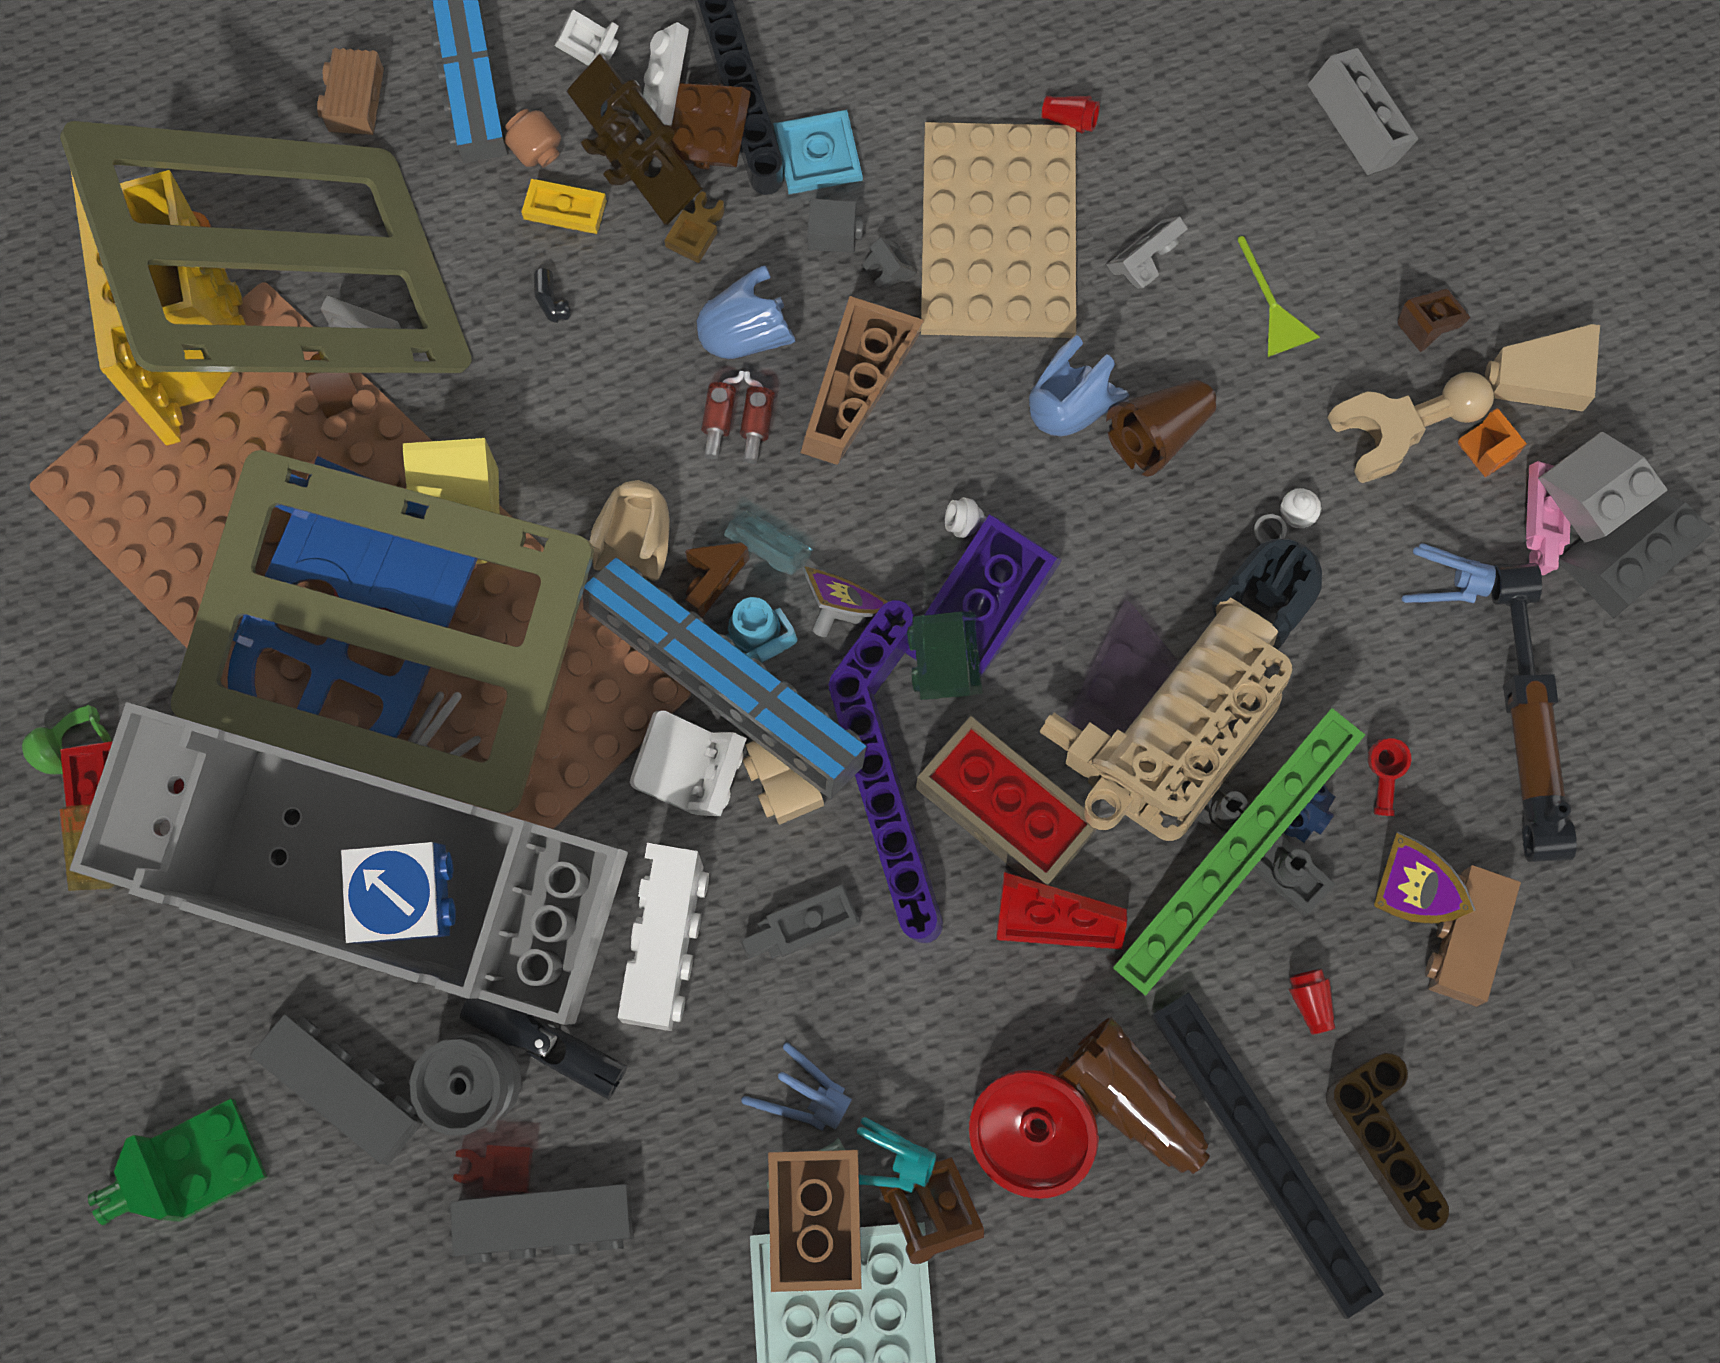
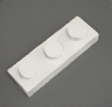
M678 22L654 34L650 43L651 55L649 66L644 75L645 87L643 97L664 125L670 126L672 125L689 31L688 28ZM639 117L638 126L645 133L646 137H649L652 133Z

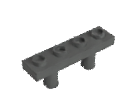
M1223 783L1198 815L1197 819L1221 840L1249 807L1247 799L1243 794L1232 791ZM1282 835L1253 868L1260 877L1305 917L1336 885L1312 863L1308 852L1296 849Z

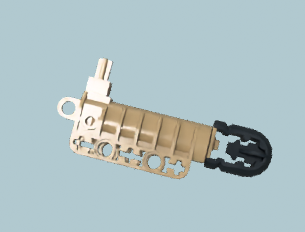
M1273 539L1262 543L1247 557L1229 580L1228 585L1221 590L1212 602V610L1215 615L1213 621L1125 733L1117 729L1111 737L1092 723H1089L1081 731L1055 712L1045 720L1040 733L1068 751L1066 764L1084 777H1087L1088 783L1093 788L1088 794L1084 805V817L1091 827L1098 830L1111 829L1126 815L1158 838L1166 841L1179 839L1186 833L1276 714L1280 706L1282 691L1287 686L1292 674V664L1290 659L1278 649L1289 637L1290 631L1298 625L1315 603L1322 589V568L1317 556L1308 547L1291 539ZM1266 571L1270 577L1266 582H1263L1261 579ZM1250 589L1257 592L1254 602L1270 611L1274 606L1284 605L1287 598L1283 594L1287 589L1292 590L1288 605L1282 607L1277 612L1273 624L1241 604L1243 595ZM1273 664L1280 667L1279 675L1274 674L1270 679L1264 676L1266 670L1264 666L1270 668ZM1257 698L1260 702V707L1255 711H1249ZM1239 719L1234 725L1233 732H1231L1229 723L1232 720ZM1210 760L1213 769L1209 773H1205L1203 771L1208 766ZM1188 780L1191 783L1186 788V791L1184 793L1182 789V784ZM1104 799L1115 807V813L1111 817L1100 818L1093 813L1092 804L1097 800ZM1161 814L1167 817L1169 815L1178 817L1176 823L1179 827L1173 824L1168 828L1161 825L1163 821Z

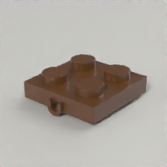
M679 83L671 126L675 135L671 142L675 146L674 150L684 163L694 164L695 167L709 170L710 165L737 168L750 98L749 90L743 87L724 86L718 83V86L709 83V85Z

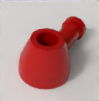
M1384 738L1378 740L1371 746L1368 752L1369 767L1379 776L1377 803L1374 808L1375 815L1395 816V809H1393L1395 779L1402 777L1411 765V752L1408 746L1398 739ZM1383 750H1387L1389 760L1386 764L1382 765L1379 762V754Z

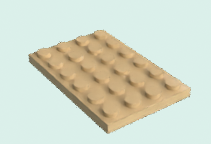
M925 122L921 319L924 320L921 328V335L1073 338L1076 335V129L1067 125Z

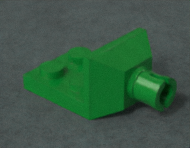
M229 1099L153 1138L138 1135L126 1138L114 1170L117 1180L100 1190L89 1193L88 1203L91 1207L96 1204L100 1207L93 1210L92 1213L101 1225L110 1223L113 1219L126 1212L158 1220L180 1222L268 1177L235 1099Z

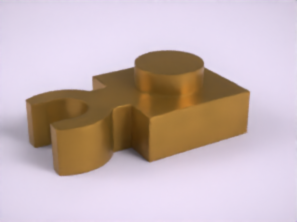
M703 191L695 198V212L691 214L683 210L664 240L666 248L697 263H700L718 233L717 226L712 223L719 221L724 215V201L719 200L713 209L704 208L707 202V195Z

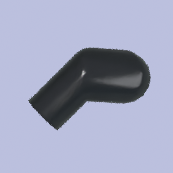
M546 268L536 270L534 273V295L545 316L554 323H558V320H568L571 317L569 301L566 299L555 300L552 271Z

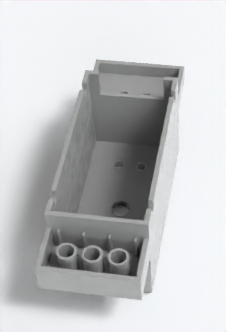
M126 702L70 871L130 889L129 894L157 903L177 906L180 910L416 983L433 985L435 989L468 999L479 998L556 1023L568 1025L576 1023L628 852ZM181 778L184 781V789L176 794L173 786L175 781ZM297 810L300 814V820L296 825H291L289 815L292 811ZM164 820H168L170 831L163 836L160 832V825ZM428 842L445 845L446 852H450L453 860V877L451 880H447L448 898L454 900L456 909L455 924L450 926V936L362 944L346 943L341 850ZM284 850L287 854V860L283 865H278L276 855L279 851Z

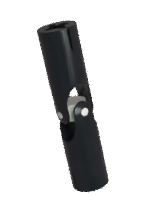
M467 998L461 1010V1020L500 1039L509 1046L528 1049L527 1053L533 1059L608 1100L613 1096L620 1084L617 1080H622L627 1070V1065L550 1024L541 1023L540 1025L539 1021L530 1014L479 998ZM557 1037L566 1045L565 1058L561 1062L553 1061L546 1057L557 1046Z

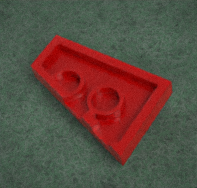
M1006 872L1003 873L996 940L1122 949L1127 927V909Z

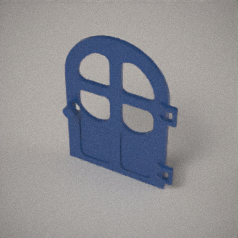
M317 456L314 462L315 465L370 479ZM291 474L289 483L307 488L312 475L309 474L307 480ZM408 501L405 515L424 519L429 506ZM275 506L292 515L264 577L293 585L308 580H323L333 586L339 598L375 608H387L396 614L448 628L478 560L477 558L287 506ZM244 615L233 638V641L236 643L229 663L228 689L257 697L255 689L257 659L263 650L272 648L306 663L311 668L310 680L297 709L319 715L332 684L336 680L342 679L372 692L382 699L383 711L369 730L397 738L411 714L431 667L405 660L400 671L389 677L352 661L347 653L350 645L348 643L327 638L326 642L322 645H315L282 630L277 623Z

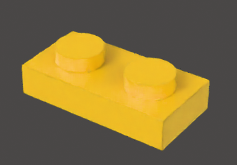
M531 179L521 213L524 220L598 234L607 200L605 193Z

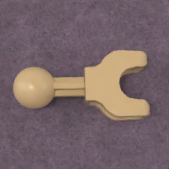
M1464 372L1455 375L1446 383L1441 396L1414 406L1409 395L1399 399H1391L1380 393L1365 392L1335 406L1327 418L1336 432L1350 428H1360L1369 432L1375 439L1376 448L1361 456L1354 469L1358 481L1365 483L1395 472L1402 463L1409 447L1419 443L1426 430L1425 427L1449 417L1463 423L1475 422L1483 418L1492 407L1494 392L1491 384L1485 377L1473 372Z

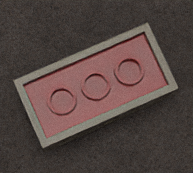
M972 716L966 720L917 777L916 789L1023 878L1048 886L1052 885L1097 830L1086 821L1084 808Z

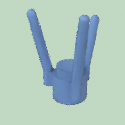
M1421 543L1419 547L1413 549V553L1457 569L1454 584L1456 587H1461V592L1403 595L1402 601L1405 603L1440 601L1474 603L1477 595L1487 597L1491 593L1496 576L1495 566L1465 559L1442 549Z
M784 1043L783 1049L825 1087L819 1086L816 1091L784 1072L778 1074L779 1080L812 1100L807 1109L814 1112V1115L748 1096L742 1097V1104L809 1123L821 1131L825 1125L836 1129L852 1099L843 1094L845 1088L831 1081L790 1043Z

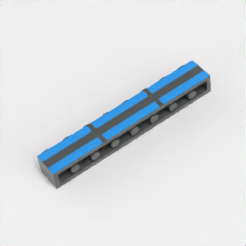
M426 0L430 21H436L437 30H432L431 36L436 54H442L443 62L436 63L441 86L447 85L448 95H443L442 101L447 119L453 118L454 127L448 128L452 151L459 150L463 163L508 155L481 0Z
M615 558L585 584L583 610L829 799H832L863 767L866 746L856 733L851 730H844L831 720L823 708L817 705L812 706L799 696L797 690L791 684L779 681L767 671L766 667L759 660L749 658L738 650L730 638L714 632L697 613L693 611L688 612L675 602L669 592L662 588L658 589L648 582L636 567L627 566L618 558Z

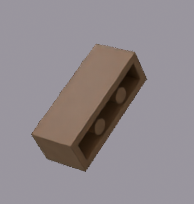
M1471 865L1461 872V875H1457L1466 886L1476 910L1453 921L1439 923L1436 935L1442 938L1438 953L1433 952L1426 966L1425 976L1431 978L1428 990L1477 1007L1488 1001L1521 882Z

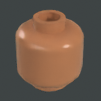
M524 109L512 117L506 124L505 143L524 166L532 167L539 163L544 168L559 156L560 152L557 150V147L561 142V135L542 111L535 110L530 112L528 109Z

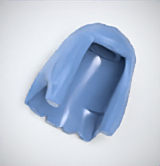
M761 266L751 271L715 298L708 300L703 306L697 319V331L701 345L709 353L720 358L734 359L795 342V337L784 320L781 311L784 308L782 298L779 297L771 300L754 295V286L771 278L767 266Z
M1075 335L1058 350L1031 390L1029 396L1030 413L1033 422L1041 431L1053 436L1074 434L1095 422L1108 412L1111 407L1129 398L1126 390L1120 387L1116 388L1108 382L1110 373L1115 365L1114 360L1106 354L1093 369L1087 365L1079 368L1070 367L1068 360L1083 345L1078 335Z

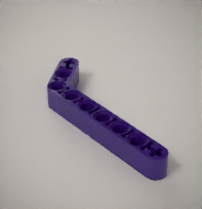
M892 600L885 603L878 610L831 675L829 691L840 727L844 730L853 731L854 725L858 720L863 718L871 719L869 731L864 735H859L866 746L863 767L855 774L900 927L913 940L920 943H930L941 934L943 920L874 697L919 633V623L911 608L902 601ZM894 619L898 621L904 619V621L906 622L903 627H900L898 625H895L893 627L891 625V622ZM884 634L887 639L891 638L893 643L889 645L881 635ZM874 648L884 650L882 659L874 664L865 662L866 655L870 650ZM849 681H858L860 685L858 692L851 697H843L842 689L844 685ZM874 756L882 757V768L875 774H866L865 764L868 759ZM888 794L894 795V807L887 813H878L876 804L880 797ZM898 833L905 834L907 843L904 849L897 853L890 852L888 850L889 839ZM910 872L917 873L919 876L917 888L912 892H902L900 889L901 878ZM905 903H918L920 912L927 918H931L930 921L925 923V931L921 932L916 927H912V924L918 921L916 909L910 904L905 906Z

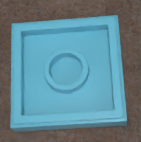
M847 110L773 123L776 141L782 157L788 194L863 181Z

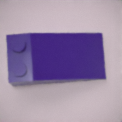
M989 514L919 622V633L905 653L969 695L1039 597L1062 559L999 518ZM914 647L918 648L919 650H921L922 652H924L925 654H927L928 656H930L931 658H933L934 660H936L937 662H939L940 664H942L943 666H945L946 668H948L949 670H951L952 672L966 680L967 683L958 678L957 676H955L954 674H952L951 672H949L948 670H946L945 668H943L942 666H940L939 664H937L936 662H934L933 660H931L930 658H928L927 656H925L924 654H922L921 652H919L918 650H916Z

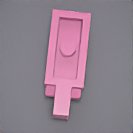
M1537 461L1529 465L1526 539L1528 540L1526 544L1528 549H1532L1529 554V563L1538 564L1541 575H1546L1558 569L1559 556L1563 554L1564 546L1570 544V522L1538 479L1554 466Z

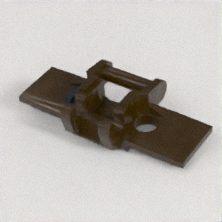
M599 53L566 91L599 135L592 140L588 138L583 139L581 145L588 154L606 156L615 168V170L607 169L603 173L611 185H624L632 180L662 222L668 225L703 187L674 150L675 146L671 142L675 135L674 130L670 125H664L640 93L641 86L636 80H629L624 83L605 56ZM634 111L652 133L648 138L633 119ZM657 157L661 161L662 167L660 173L652 178L648 167L651 160Z

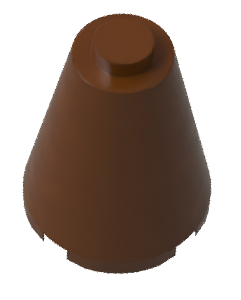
M1193 380L1120 402L1111 407L1106 415V422L1112 419L1113 427L1108 432L1109 440L1130 469H1134L1136 463L1145 471L1141 475L1146 477L1153 476L1165 467L1215 413L1216 394L1208 384L1199 380Z

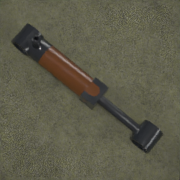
M1536 563L1495 564L1496 576L1491 591L1492 601L1496 605L1506 604L1510 606L1519 675L1513 676L1503 685L1506 713H1511L1522 796L1525 820L1522 828L1524 856L1528 862L1573 860L1577 849V838L1573 822L1568 819L1571 807L1565 799L1553 709V706L1559 702L1555 674L1536 675L1527 604L1537 603L1541 598V570Z

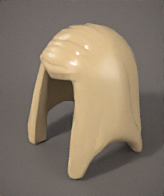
M635 480L625 482L612 491L591 530L589 542L594 549L593 568L595 570L601 571L613 559L618 558L627 566L636 567L646 580L657 581L660 578L668 553L670 521L667 502L656 487L649 483Z

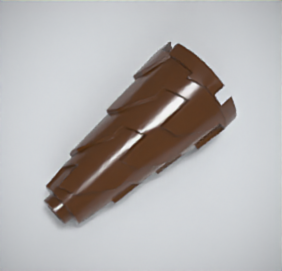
M1112 1017L1105 1019L1078 1043L1080 1047L1075 1051L1070 1060L1066 1057L1054 1072V1076L1069 1083L1083 1096L1093 1114L1097 1117L1102 1115L1132 1142L1135 1139L1168 1167L1173 1166L1180 1173L1189 1170L1194 1174L1208 1161L1210 1155L1206 1150L1209 1143L1204 1139V1133L1174 1100L1176 1096L1149 1067L1150 1061L1123 1032L1122 1027Z

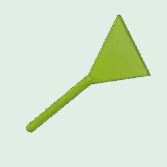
M1239 236L1238 243L1270 306L1268 357L1320 338L1277 304L1245 237Z

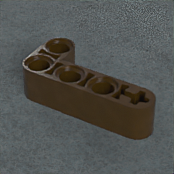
M1384 1053L1369 1059L1335 1081L1327 1090L1326 1103L1403 1222L1415 1231L1436 1230L1447 1222L1449 1206L1445 1197L1381 1103L1399 1091L1408 1079V1068L1405 1062L1397 1055ZM1378 1064H1384L1391 1070L1392 1082L1389 1086H1385L1377 1080L1375 1069ZM1343 1086H1348L1356 1092L1358 1102L1354 1109L1345 1107L1340 1100V1091ZM1369 1123L1377 1125L1382 1132V1141L1378 1147L1371 1145L1366 1140L1365 1128ZM1394 1161L1401 1162L1407 1170V1179L1402 1185L1396 1183L1390 1175V1167ZM1418 1186L1420 1187V1191L1413 1192L1414 1196L1404 1197V1192L1414 1190ZM1422 1203H1429L1432 1209L1427 1213L1429 1218L1420 1219L1417 1214L1422 1209Z

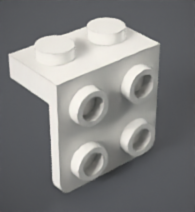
M655 711L651 717L636 760L630 784L638 791L689 813L704 816H721L723 809L729 802L731 795L730 787L735 772L742 763L743 748L747 738L734 732L712 733L669 712Z

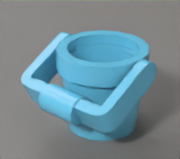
M756 597L743 599L736 605L729 619V634L725 635L733 641L737 649L745 652V655L749 658H755L761 663L782 653L797 642L794 628L779 607L773 611L766 601ZM780 623H781V625L783 626V628L785 629V631L787 632V633H785V634H783V635H781V636H780V627H781V626H780Z

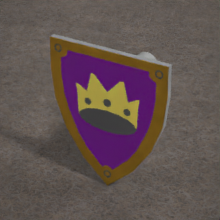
M806 566L803 567V572L819 608H822L812 629L818 636L827 637L834 619L863 625L866 617H874L878 610L888 602L871 591L842 577Z
M1400 832L1396 833L1374 903L1376 908L1411 922L1431 924L1453 921L1476 910L1466 886L1451 865L1436 851L1418 840Z

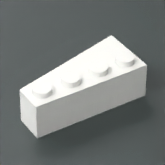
M647 843L645 858L650 859L652 868L650 876L646 875L640 882L638 894L640 897L639 908L643 909L644 912L643 917H637L633 924L631 950L636 952L634 959H628L618 1019L622 1023L672 1031L673 1022H681L684 1012L685 997L679 996L682 979L689 980L691 975L693 955L687 954L690 938L697 939L699 934L701 914L695 913L697 898H705L709 873L703 872L704 866L698 851Z

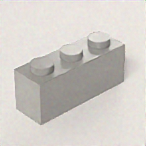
M1358 48L1330 56L1308 83L1319 104L1323 107L1367 175L1395 165L1418 140V137Z

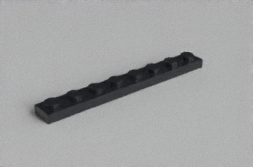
M1189 992L1154 1013L1151 1017L1344 1319H1349L1384 1296L1379 1285Z

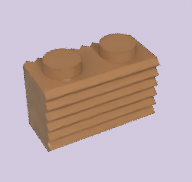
M336 47L332 49L331 61L325 62L323 66V81L326 85L325 95H319L317 101L318 116L323 118L329 132L374 134L384 72L376 51L372 50L369 52L359 49L354 51L344 48L339 50Z

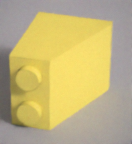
M485 438L403 443L406 488L408 490L500 514L498 466ZM480 559L476 562V564L487 563V561Z

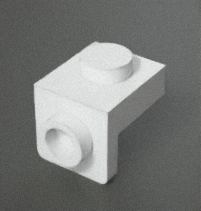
M572 10L554 46L588 66L599 53L603 54L609 61L619 42L614 38L619 26L611 22L605 29L577 11Z

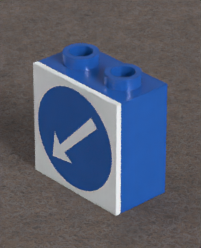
M428 842L341 850L346 943L362 944L450 936V926H453L456 920V909L454 900L448 898L447 880H451L453 877V860L450 852H446L445 845Z

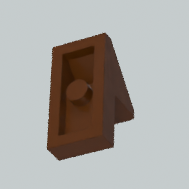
M1444 289L1409 299L1404 304L1397 323L1416 348L1422 352L1442 333L1459 329L1471 317L1449 290Z
M319 352L314 354L310 360H321ZM305 372L306 380L326 418L354 407L352 398L358 392L349 373Z
M742 542L693 548L685 551L687 562L705 574L703 578L701 576L696 577L686 591L687 598L685 600L688 611H693L703 618L749 561L748 547Z

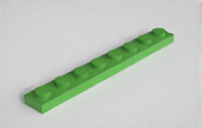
M1331 708L1116 963L1113 969L1146 996L1364 738L1365 734Z

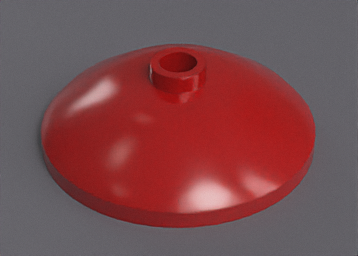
M1035 1070L1015 1071L994 1080L978 1097L973 1106L969 1121L971 1147L981 1168L999 1186L1023 1197L1051 1198L1072 1190L1086 1177L1097 1155L1099 1142L1098 1128L1090 1106L1073 1086L1063 1079L1046 1072ZM1034 1119L1043 1120L1047 1128L1038 1129L1034 1124Z

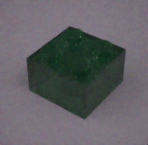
M953 612L912 617L913 626H908L907 635L910 650H916L917 667L912 668L911 676L914 692H920V700L982 694L975 612Z

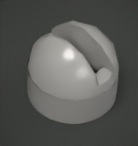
M1267 514L1257 520L1254 527V535L1259 544L1272 540L1261 528L1266 523L1278 536V539L1286 538L1287 526L1280 516Z

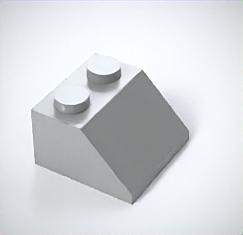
M1604 432L1595 435L1538 478L1584 543L1607 536L1668 490L1645 457Z

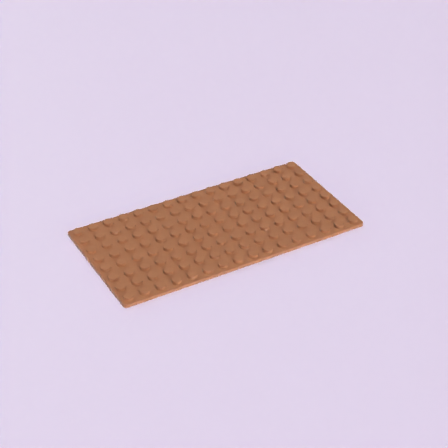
M268 283L258 284L242 298L243 304L238 306L239 315L241 314L244 318L246 326L313 327ZM303 351L304 359L310 360L318 352ZM233 372L214 398L180 407L184 424L179 426L182 442L166 446L131 404L125 400L32 480L30 489L187 648L242 468L249 454L257 450H263L314 464L317 456L372 480L407 489L403 443L431 442L432 440L362 373H349L358 392L352 398L354 407L326 418L306 380L305 372ZM291 471L293 475L305 480L309 476V474L304 472ZM499 505L501 515L512 517ZM274 507L255 566L256 573L261 576H265L292 515L277 507ZM526 533L523 547L543 552L544 547L529 533ZM491 562L475 564L448 628L514 647L522 645L540 589L541 578L535 574ZM308 580L296 584V586L333 596L334 594L333 586L323 580ZM583 594L521 803L510 813H500L550 829H554L643 743L651 717L655 711H666L673 714L691 696V692L583 610ZM243 616L239 619L235 632H237ZM278 624L282 630L315 645H322L327 640V637ZM232 641L221 677V684L227 689L229 663L236 643ZM352 644L349 645L347 651L348 657L352 661L389 677L398 673L405 661L401 658ZM272 648L263 650L257 659L255 669L257 697L297 709L310 680L311 668L306 663ZM431 667L411 714L397 738L408 741L438 692H443L444 698L426 729L453 694L459 692L462 696L427 745L430 748L450 753L474 736H480L481 742L460 757L481 763L487 761L506 703L507 691L503 687ZM340 679L332 684L319 715L369 730L383 711V701L378 695Z

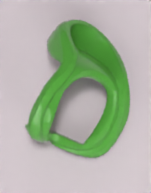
M87 705L66 715L52 729L38 727L28 733L23 739L22 751L27 762L38 771L46 774H63L60 749H63L62 738L70 728L90 720L93 728L104 743L111 742L112 739L105 727L100 725V715L97 709Z

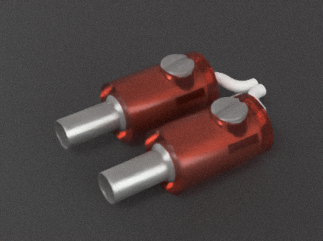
M739 371L738 376L735 378H727L723 382H713L708 385L701 431L708 434L704 455L708 459H718L721 436L727 437L730 434L737 389L730 384L738 383L744 377L745 381L754 387H749L746 391L740 428L741 437L747 439L743 461L749 464L757 463L760 441H766L769 438L775 393L771 389L763 387L760 382L752 380L750 372Z

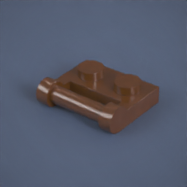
M952 1157L935 1162L927 1185L923 1187L915 1184L913 1191H917L934 1233L922 1235L906 1198V1195L910 1192L894 1187H879L884 1201L892 1206L907 1242L905 1251L912 1264H922L931 1259L934 1254L984 1238L983 1224ZM900 1174L893 1177L900 1178Z

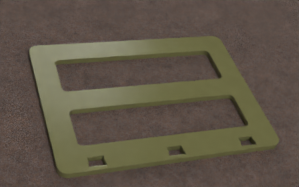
M71 121L64 126L60 139L132 355L136 363L143 369L151 372L462 373L471 364V354L395 157L387 150L373 147ZM114 165L363 183L369 186L389 237L138 223L130 215ZM148 265L398 275L406 281L423 329L173 324L165 317ZM184 350H201L204 359H185ZM303 351L319 352L321 360H305ZM413 353H426L429 361H414Z
M263 450L254 451L247 456L242 468L171 698V709L177 717L495 812L510 813L520 805L594 557L593 546L587 539L579 535ZM292 470L312 475L307 488L289 483ZM408 501L429 506L424 519L405 515ZM277 505L287 506L538 575L541 578V585L523 644L518 647L510 646L258 575L255 571V566L274 507ZM526 533L548 538L543 552L523 547ZM243 615H250L503 687L507 691V699L489 759L483 763L223 687L221 677L239 619Z

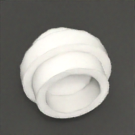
M1297 488L1284 496L1280 505V512L1282 518L1289 525L1295 528H1307L1313 525L1319 518L1321 503L1317 495L1312 491Z
M963 497L959 501L952 500L949 503L945 514V528L949 532H954L956 537L965 538L973 535L977 529L979 530L986 517L973 499Z

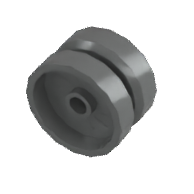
M473 1033L442 1040L427 1048L416 1061L409 1081L411 1102L419 1118L432 1130L448 1136L468 1135L505 1118L514 1107L521 1089L520 1066L512 1050L500 1039L484 1033Z

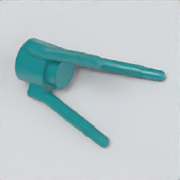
M863 1117L861 1124L870 1130L859 1127L857 1134L897 1154L893 1171L900 1173V1178L859 1175V1185L894 1187L911 1193L915 1184L925 1187L935 1165L936 1153L915 1145L867 1117Z

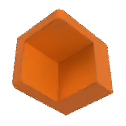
M1498 408L1491 411L1482 424L1458 440L1459 446L1485 478L1515 459L1527 444Z

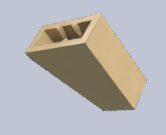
M1591 324L1503 347L1495 360L1488 362L1485 371V378L1493 388L1494 399L1584 411L1595 398L1600 325Z

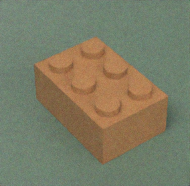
M858 1150L769 1152L771 1292L862 1289Z

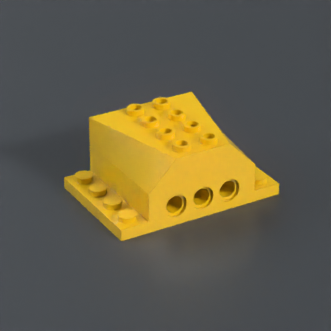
M170 170L120 183L130 215L134 221L143 224L201 227ZM72 175L100 369L166 446L182 442L179 426L184 424L180 407L214 398L233 372H151L143 369L136 363ZM148 265L165 317L169 322L173 324L246 325L244 318L241 314L239 315L238 306L243 304L241 292L236 282L231 283L225 268ZM184 350L185 359H204L201 350Z

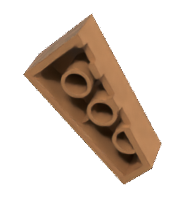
M849 296L800 453L836 465L839 464L917 340L924 323L923 319Z

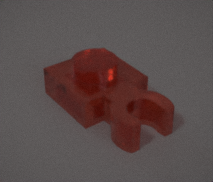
M487 1145L486 1158H481L476 1152L468 1149L458 1150L455 1157L468 1158L472 1163V1168L465 1175L454 1174L453 1180L469 1184L476 1181L479 1177H484L483 1190L529 1193L533 1148Z

